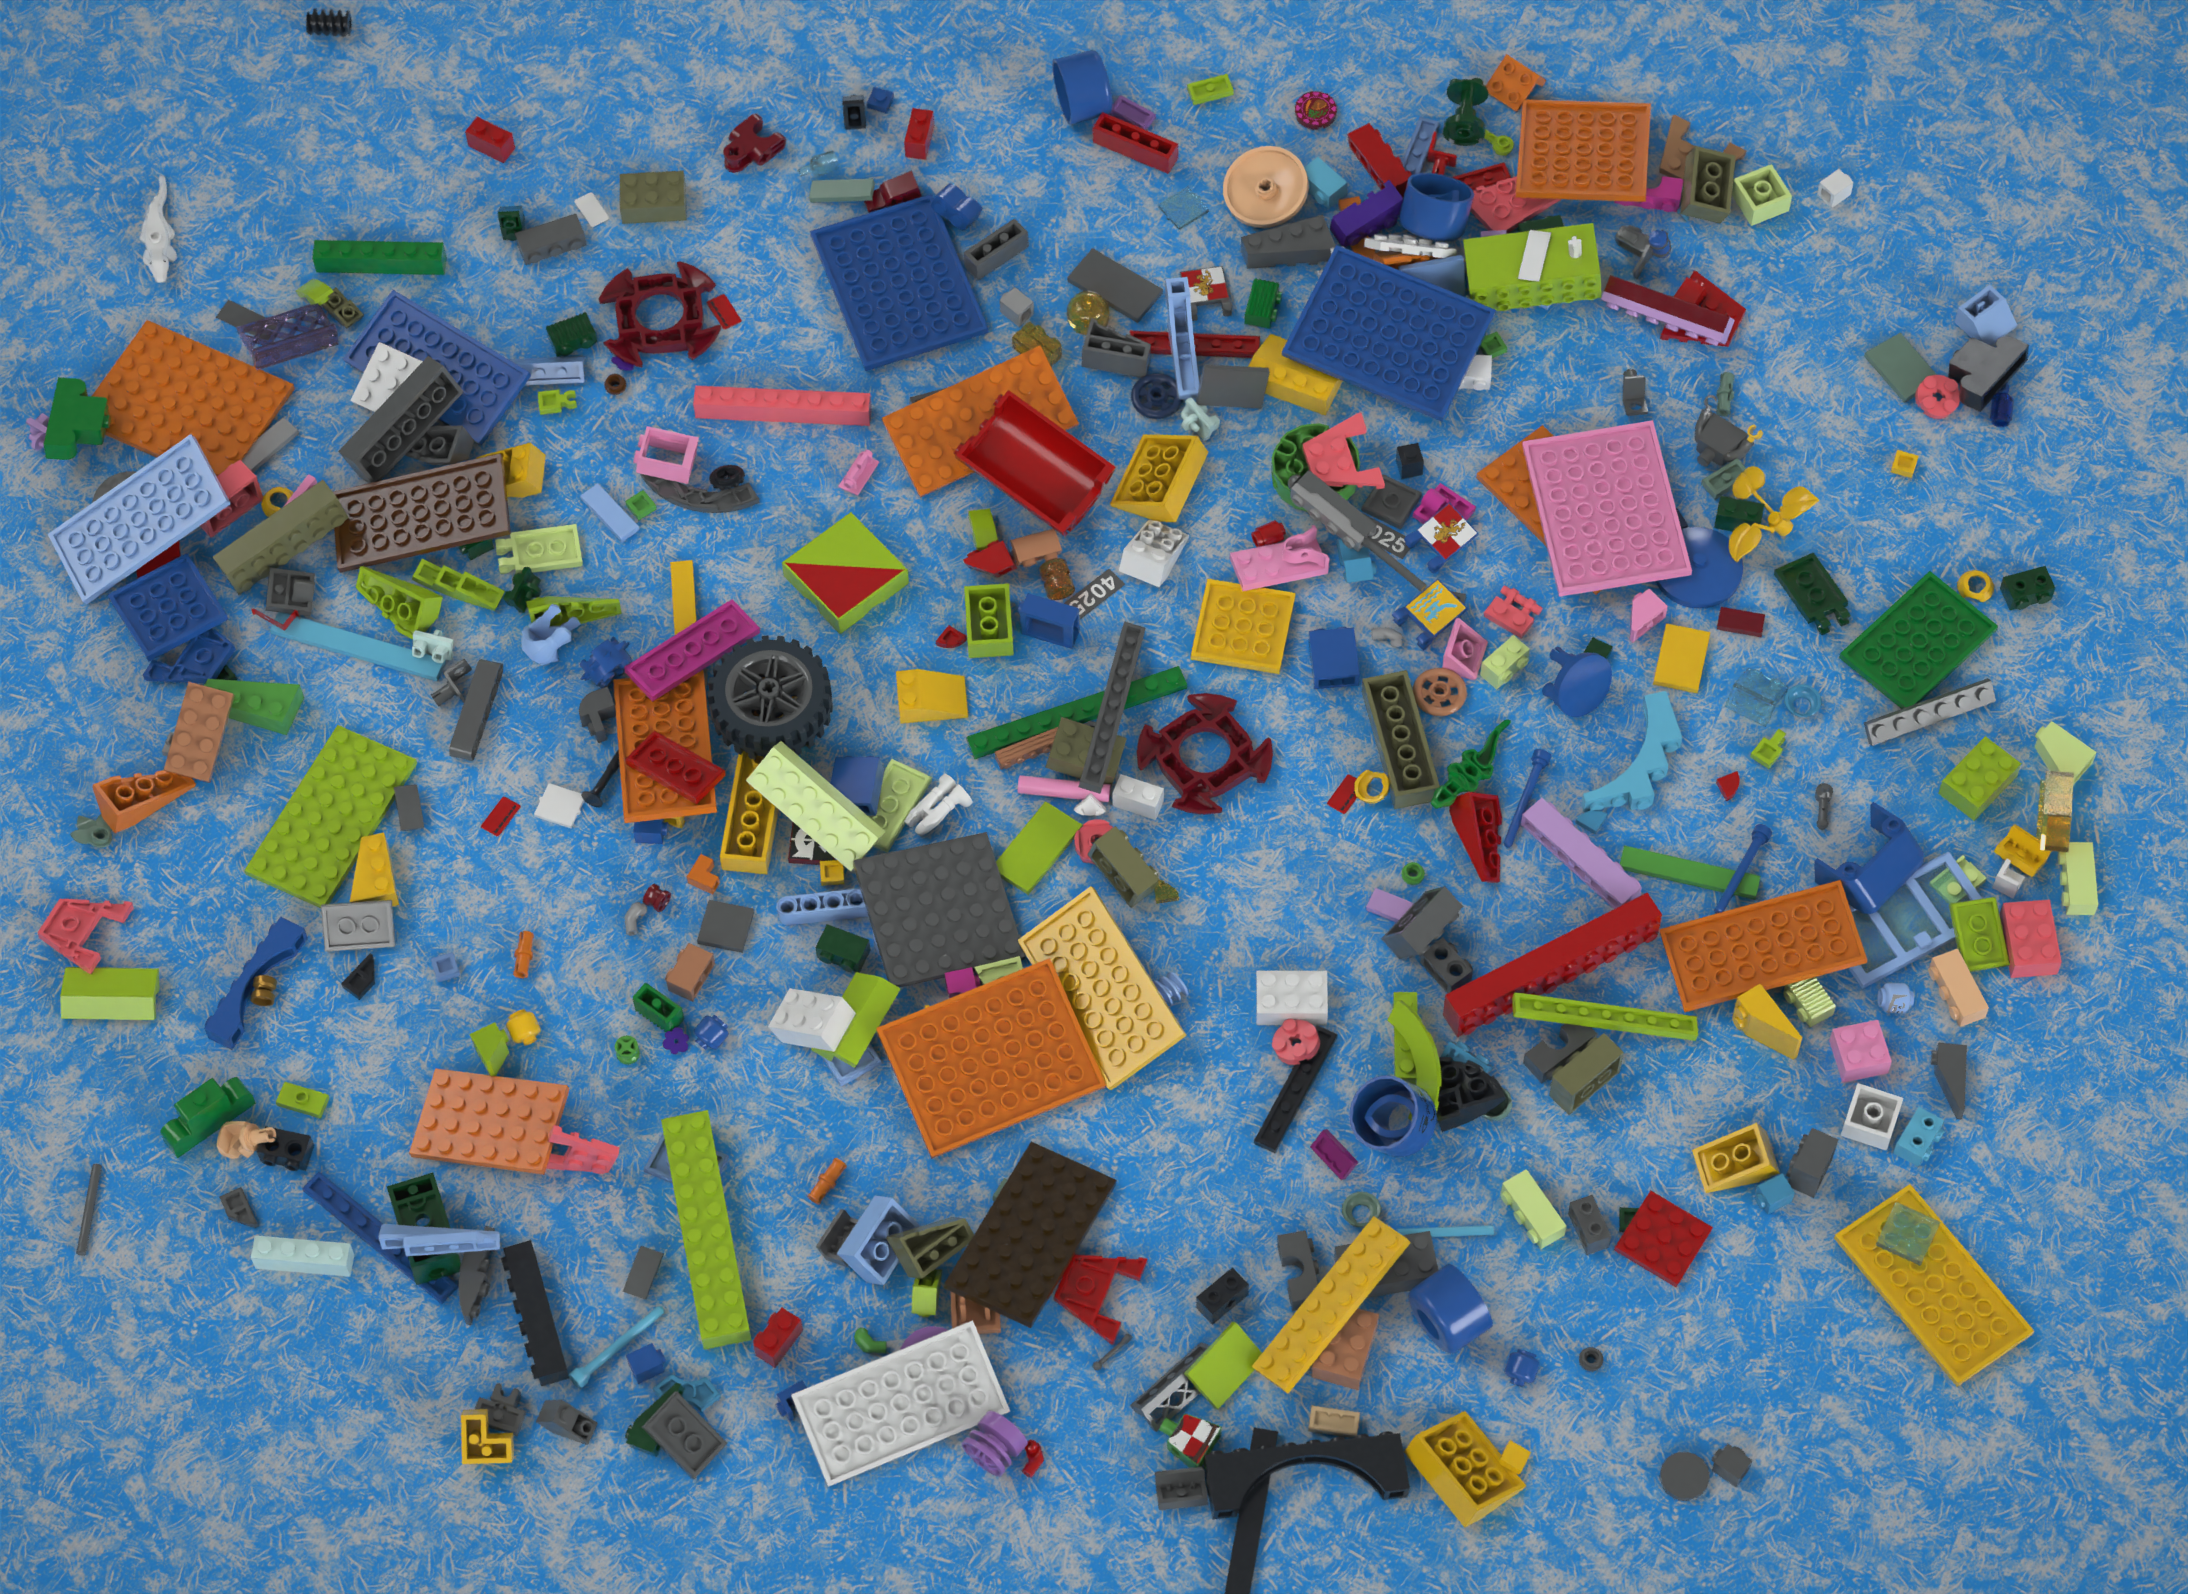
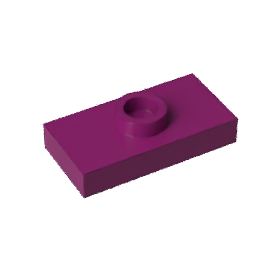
M1328 1129L1322 1130L1310 1146L1340 1180L1346 1179L1359 1163Z

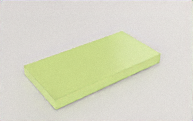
M894 759L890 760L884 771L876 816H868L886 831L874 847L887 853L889 852L906 824L904 822L906 817L921 800L932 782V777Z

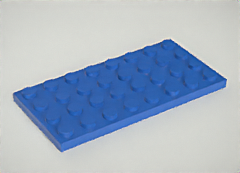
M395 290L390 292L343 358L345 363L364 374L379 342L422 362L427 356L431 357L446 368L464 391L438 420L448 426H463L474 439V442L480 446L485 442L531 377L530 372Z

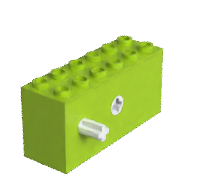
M1593 223L1535 230L1551 233L1539 282L1518 279L1529 231L1463 239L1470 299L1496 311L1602 298L1601 273Z

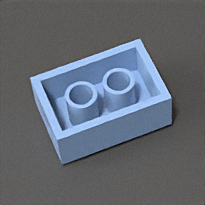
M874 1196L837 1254L867 1283L884 1285L899 1262L886 1237L920 1227V1225L893 1198Z

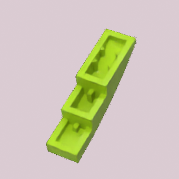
M423 558L412 576L413 581L432 590L493 611L496 610L505 593L504 590L467 572L461 574L445 565L441 568Z

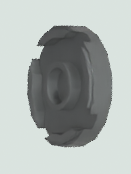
M1677 1452L1669 1456L1662 1464L1660 1472V1482L1664 1491L1672 1498L1680 1501H1690V1499L1700 1497L1707 1489L1710 1478L1709 1470L1704 1460L1696 1454L1689 1452Z

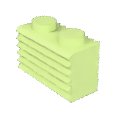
M1816 977L1785 985L1784 997L1789 1004H1794L1797 1008L1796 1012L1799 1019L1803 1023L1806 1022L1809 1027L1834 1015L1836 1006Z

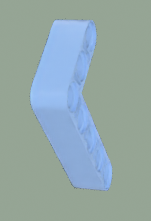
M860 888L785 896L777 902L778 918L784 925L869 917ZM854 902H862L860 905H853ZM832 904H838V905H839L838 907H835V908L829 907V906L832 905ZM810 906L816 907L814 910H807V909H806V908H808V907H810ZM785 909H792L789 913L783 912ZM873 933L875 951L878 955H880L876 939Z

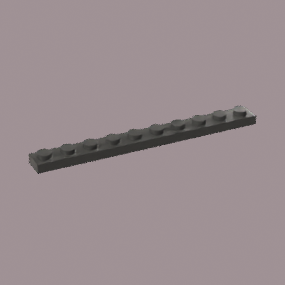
M1124 621L1079 782V788L1099 794L1102 791L1144 637L1145 627Z

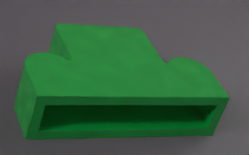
M58 377L44 440L46 459L70 460L78 453L77 444L102 445L104 442L106 428H110L111 424L107 399L105 397L88 396L86 384L81 379Z
M238 1077L227 1080L221 1087L214 1078H211L174 1104L179 1117L167 1122L162 1127L160 1134L173 1154L179 1158L219 1130L226 1122L232 1121L255 1105L256 1102L253 1095Z

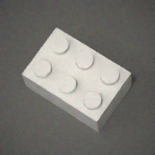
M1257 971L1256 1025H1282L1287 1019L1305 1020L1312 1025H1327V971Z
M789 988L768 1027L782 1043L835 1052L856 1013L842 997Z

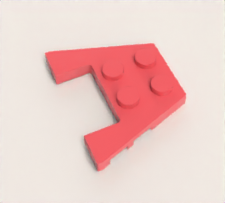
M1361 412L1303 443L1302 449L1309 470L1328 486L1343 487V485H1357L1358 488L1363 486H1376V489L1385 488L1379 467L1356 471L1346 441L1348 437L1366 434L1367 428Z
M59 899L39 929L38 936L42 941L81 969L92 974L101 960L100 953L82 948V946L102 917L124 923L133 910V903L124 901L123 904H112L110 901L90 903V900Z
M554 1125L549 1133L548 1142L567 1145L569 1148L564 1156L550 1154L546 1169L584 1171L596 1174L608 1173L619 1155L620 1147L594 1138L589 1142L585 1138H579V1133L571 1132L569 1135L562 1132V1127Z

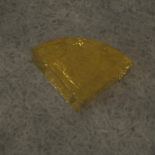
M1159 880L1154 888L1156 904L1179 901L1177 890L1163 880Z

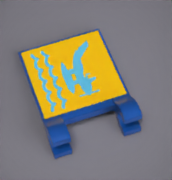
M1437 578L1406 606L1396 610L1392 616L1394 617L1393 621L1399 627L1409 617L1424 631L1416 640L1418 641L1417 645L1422 650H1425L1441 632L1450 626L1456 618L1463 615L1468 608Z

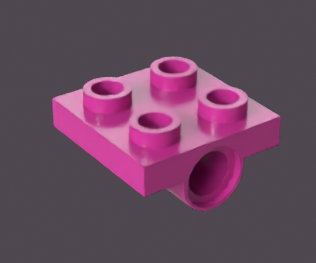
M1440 483L1435 489L1431 488L1422 498L1421 505L1413 512V518L1424 524L1450 502L1467 521L1475 512L1476 506Z

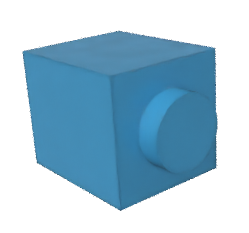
M1782 1173L1757 1186L1755 1201L1761 1209L1764 1208L1766 1213L1770 1214L1792 1203L1795 1192Z

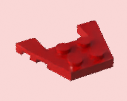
M1694 270L1690 279L1696 278L1703 282L1707 292L1700 307L1726 315L1735 320L1726 344L1718 343V346L1729 347L1746 313V309ZM1664 327L1660 335V339L1667 341L1668 338L1679 339V342L1691 340L1701 341V344L1712 345L1705 342L1706 338L1698 336V339L1685 335L1686 331L1678 329V332Z
M1074 1255L1062 1276L1054 1295V1301L1107 1342L1114 1345L1121 1328V1322L1100 1315V1310L1115 1274L1118 1273L1140 1281L1147 1265V1258L1126 1259V1257L1103 1258V1256Z

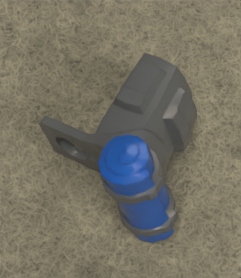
M1622 225L1615 235V241L1618 246L1640 257L1632 271L1636 279L1653 255L1661 259L1670 255L1671 241L1668 238V233L1664 230H1655L1650 235L1643 234L1642 230L1638 227Z

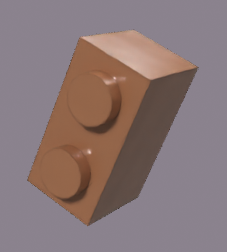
M688 943L685 950L682 949L679 952L675 967L670 968L667 972L665 980L668 991L693 1002L715 965L713 953Z

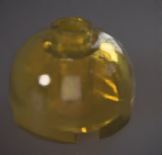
M1082 291L1077 293L1067 306V323L1079 334H1087L1091 318L1096 319L1097 323L1104 327L1108 325L1110 320L1108 303L1097 292Z

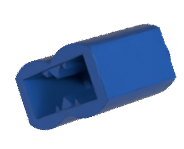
M951 183L937 193L931 203V207L936 213L948 218L951 224L963 231L979 218L983 209L976 200L966 196L959 187Z

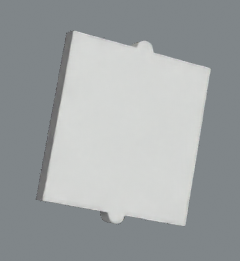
M549 783L543 796L539 798L540 802L534 817L572 828L577 815L581 814L580 809L584 800L581 793Z

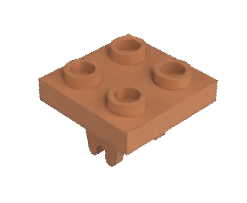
M950 1291L952 1329L973 1321L978 1334L1001 1333L999 1313Z

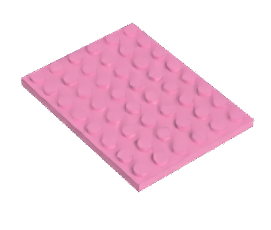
M1653 420L1522 442L1559 597L1692 575L1691 564Z

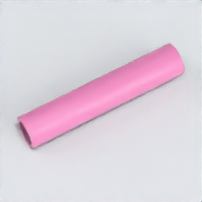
M1020 775L1018 794L1083 800L1092 793L1099 802H1109L1111 784H1103L1102 791L1099 794L1079 788L1080 781Z

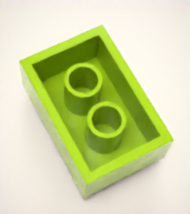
M1009 583L964 586L969 658L1014 655Z
M1985 736L1942 780L1938 794L1975 821L2018 776L2022 763Z

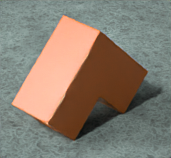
M700 854L687 875L688 884L713 895L720 884L719 877L711 873L714 868V860Z

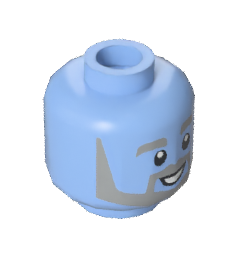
M1885 983L1878 990V1006L1882 1007L1886 1013H1906L1909 1006H1912L1914 1003V993L1910 991L1905 983Z

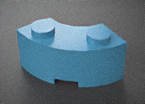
M1337 539L1336 545L1340 565H1344L1345 573H1343L1345 582L1351 583L1374 579L1373 575L1376 574L1375 561H1371L1369 556L1371 550L1363 546L1357 552L1353 548H1348L1342 542V539Z

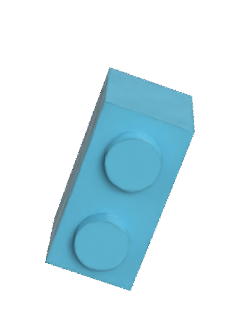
M1319 157L1304 167L1309 181L1308 192L1314 196L1319 204H1323L1329 209L1338 200L1347 195L1348 182Z

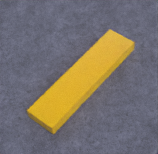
M692 560L670 562L675 635L697 621Z

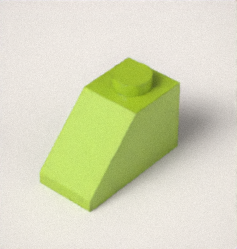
M494 1022L469 1034L475 1050L490 1076L497 1075L509 1054L506 1045L509 1042V1038L505 1030H499Z
M934 1269L922 1279L915 1278L912 1289L911 1313L921 1317L936 1315L942 1270Z

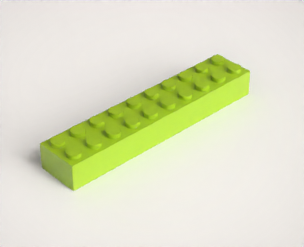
M708 1110L661 1119L703 1348L705 1350L750 1341L752 1339Z

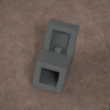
M608 687L589 693L583 698L579 706L582 728L588 726L590 735H595L598 743L607 740L601 721L616 716L615 705Z

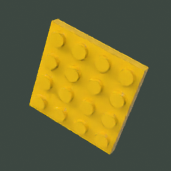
M1207 579L1191 651V660L1280 674L1296 593L1268 588L1242 591L1240 584Z

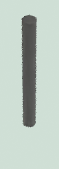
M100 1164L92 1165L76 1254L81 1256L86 1255L102 1169Z

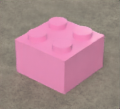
M1878 1020L1832 1029L1829 1042L1842 1083L1888 1074L1892 1060Z

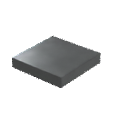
M1383 474L1385 488L1376 489L1375 486L1363 504L1361 511L1401 530L1422 497V492Z
M709 900L697 943L743 953L754 915V908Z

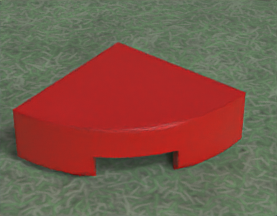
M948 625L936 640V645L942 648H955L965 643L967 636Z
M1738 771L1716 780V784L1725 800L1728 801L1733 798L1740 783Z

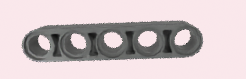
M483 659L478 661L449 749L451 757L474 760L502 678V663Z

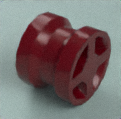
M654 883L647 889L643 897V903L647 906L652 905L654 910L660 913L668 905L671 893L667 890L662 891L660 886Z

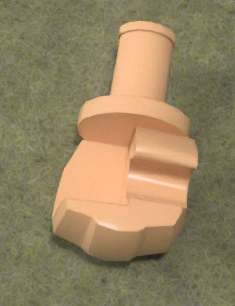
M245 1121L226 1122L219 1131L217 1149L220 1154L231 1159H236L241 1154L249 1158L257 1151L259 1143L274 1142L276 1132L272 1127L260 1129L256 1124Z

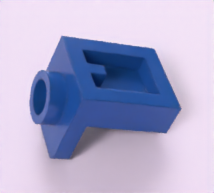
M803 1380L777 1394L778 1403L775 1404L782 1417L786 1415L789 1422L794 1420L790 1406L795 1405L791 1395L807 1388Z

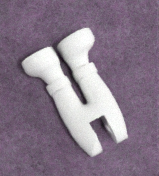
M943 774L939 778L938 787H934L909 812L904 822L909 827H913L923 819L915 829V832L921 837L940 824L949 811L955 808L956 804L969 807L973 801L959 784L956 785L952 777ZM942 800V802H940L934 809H932L939 801Z

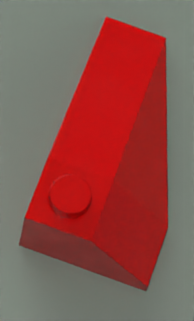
M1475 792L1459 795L1454 803L1449 806L1452 823L1481 882L1499 883L1501 857L1497 853L1498 844H1501L1498 826L1502 825V814L1498 795Z

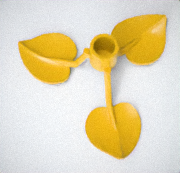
M1755 466L1746 468L1735 480L1732 492L1736 498L1741 500L1747 499L1753 493L1761 504H1765L1764 507L1770 513L1768 516L1769 526L1753 523L1751 526L1748 523L1739 525L1732 532L1729 539V551L1734 561L1738 563L1744 555L1752 551L1759 544L1762 538L1760 529L1768 530L1771 533L1777 532L1780 536L1788 535L1793 528V523L1790 520L1806 512L1819 502V499L1805 487L1798 486L1785 494L1782 499L1783 506L1779 508L1780 512H1774L1756 491L1765 484L1764 472Z

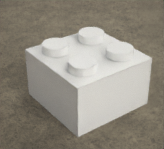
M1857 1083L1841 1136L1887 1151L1904 1098Z

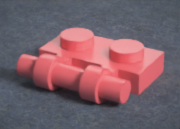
M1504 585L1500 593L1505 595L1506 599L1503 600L1496 596L1484 611V617L1522 639L1534 623V618L1529 616V614L1533 612L1539 615L1543 608L1537 605L1536 601L1532 598L1527 599L1520 595L1519 591L1515 588L1510 589ZM1516 602L1523 606V609L1519 610L1512 604Z

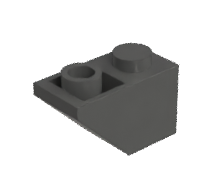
M562 1399L545 1400L536 1420V1423L553 1434L585 1445L589 1444L598 1424Z

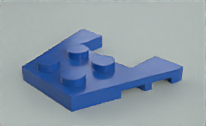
M211 628L191 639L173 666L152 660L143 673V677L146 681L188 683L189 681L205 684L207 679H216L236 649L234 644L217 630Z

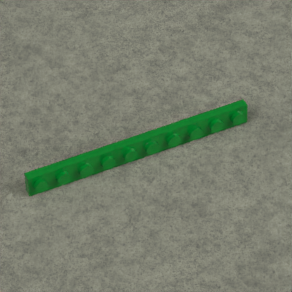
M1177 666L1132 681L1124 710L1187 689V683L1180 667ZM1105 691L967 736V743L974 760L1057 728L1061 717L1082 724L1097 719Z

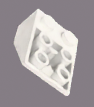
M1149 519L1124 548L1119 571L1160 587L1170 574L1189 535L1179 529H1173L1159 521Z

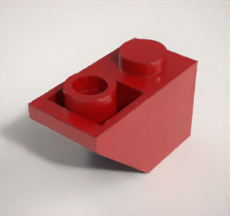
M999 540L989 543L987 545L988 548L982 551L975 550L967 554V558L963 559L969 568L997 578L1017 569L1008 545L1004 541L1000 542Z

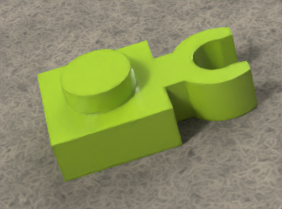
M559 389L538 392L540 415L561 413L562 407L568 409L577 408L576 400L569 401L571 398H576L575 391L569 390L561 395Z

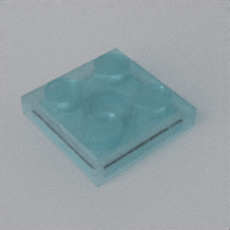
M1895 1202L1876 1242V1246L1921 1266L1940 1222Z

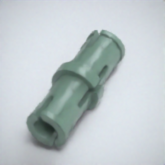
M1724 372L1720 375V387L1716 394L1718 398L1716 414L1723 417L1730 415L1731 400L1734 398L1733 383L1735 376L1730 372Z

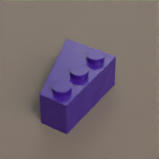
M1390 180L1385 182V188L1376 194L1373 191L1368 193V199L1359 205L1355 202L1332 217L1329 229L1341 246L1356 245L1361 239L1367 236L1373 237L1379 231L1385 228L1390 229L1397 223L1403 198Z

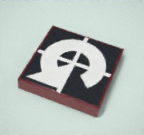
M792 821L788 863L820 865V861L835 860L829 852Z

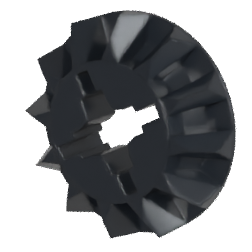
M724 465L715 469L710 474L709 480L710 484L716 489L720 488L723 491L728 488L730 490L732 487H739V484L744 482L745 474L744 470L739 466Z

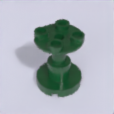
M1452 79L1447 87L1446 95L1449 100L1460 105V107L1455 110V115L1448 117L1444 121L1443 136L1448 141L1449 138L1454 140L1456 145H1475L1479 143V139L1482 138L1483 140L1485 137L1486 126L1481 119L1476 117V111L1472 108L1484 103L1488 98L1489 91L1483 85L1482 79Z

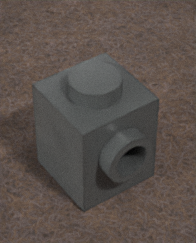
M1727 1444L1723 1450L1719 1448L1711 1460L1714 1462L1712 1471L1737 1487L1750 1470L1753 1460L1748 1458L1739 1447H1732Z

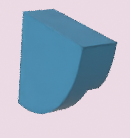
M1596 810L1588 811L1576 819V824L1596 834L1608 814Z

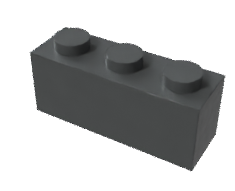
M576 213L515 233L517 245L525 265L538 263L543 259L556 257L562 253L577 250L587 245L584 231Z
M1014 218L964 252L965 268L979 281L1028 248V232Z

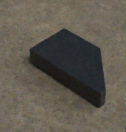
M370 953L341 983L345 990L359 1000L375 984L373 955Z

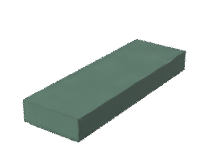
M874 179L812 181L809 200L810 202L871 201L875 182Z

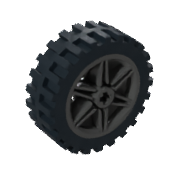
M769 635L762 636V640L754 642L753 638L746 640L747 645L740 647L739 644L733 646V653L731 655L725 653L721 657L722 665L715 664L713 668L714 678L709 677L708 682L709 691L707 692L711 718L718 736H723V742L728 747L733 744L736 753L741 755L745 751L748 753V757L756 760L757 756L765 758L770 750L780 741L797 755L802 754L801 748L807 746L809 749L814 746V738L816 736L821 738L824 735V725L829 726L831 721L830 713L833 712L831 684L827 668L822 665V659L818 655L813 657L812 649L807 645L801 648L799 641L792 639L791 643L785 642L784 636H777V640H769ZM756 711L759 716H754L752 712Z

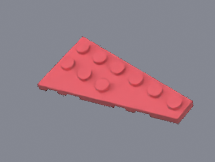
M1516 176L1498 181L1496 185L1489 187H1476V190L1473 191L1474 199L1470 212L1488 231L1507 230L1508 234L1516 229L1520 223L1532 219L1561 199L1516 198Z

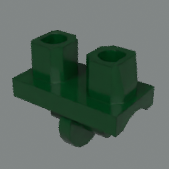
M524 567L521 573H515L512 579L514 585L512 591H506L503 596V600L509 606H514L519 613H525L527 609L526 602L531 601L532 597H539L542 593L538 587L541 579L532 573L530 567Z

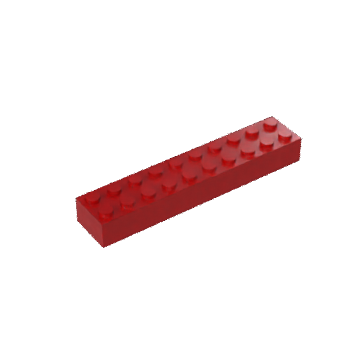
M1645 893L1445 995L1443 1016L1456 1037L1463 1034L1469 1035L1482 1024L1488 1025L1494 1022L1498 1016L1512 1013V997L1515 992L1531 995L1549 994L1557 986L1563 983L1569 984L1583 973H1591L1598 965L1604 962L1610 963L1618 955L1624 952L1630 953L1644 942H1652L1658 936L1662 913L1650 895Z

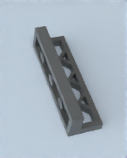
M1202 1342L1199 1343L1130 1405L1135 1413L1145 1418L1153 1431L1157 1432L1165 1418L1171 1419L1200 1393L1196 1387L1187 1389L1188 1378L1184 1373L1210 1345ZM1175 1391L1181 1392L1179 1402L1175 1405H1170L1171 1394ZM1157 1407H1162V1417L1155 1422L1150 1413Z

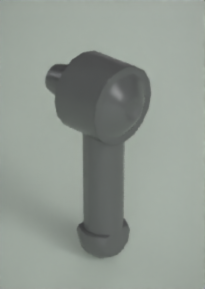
M1827 783L1819 784L1815 792V798L1819 802L1817 827L1821 830L1828 827V802L1833 795V788Z

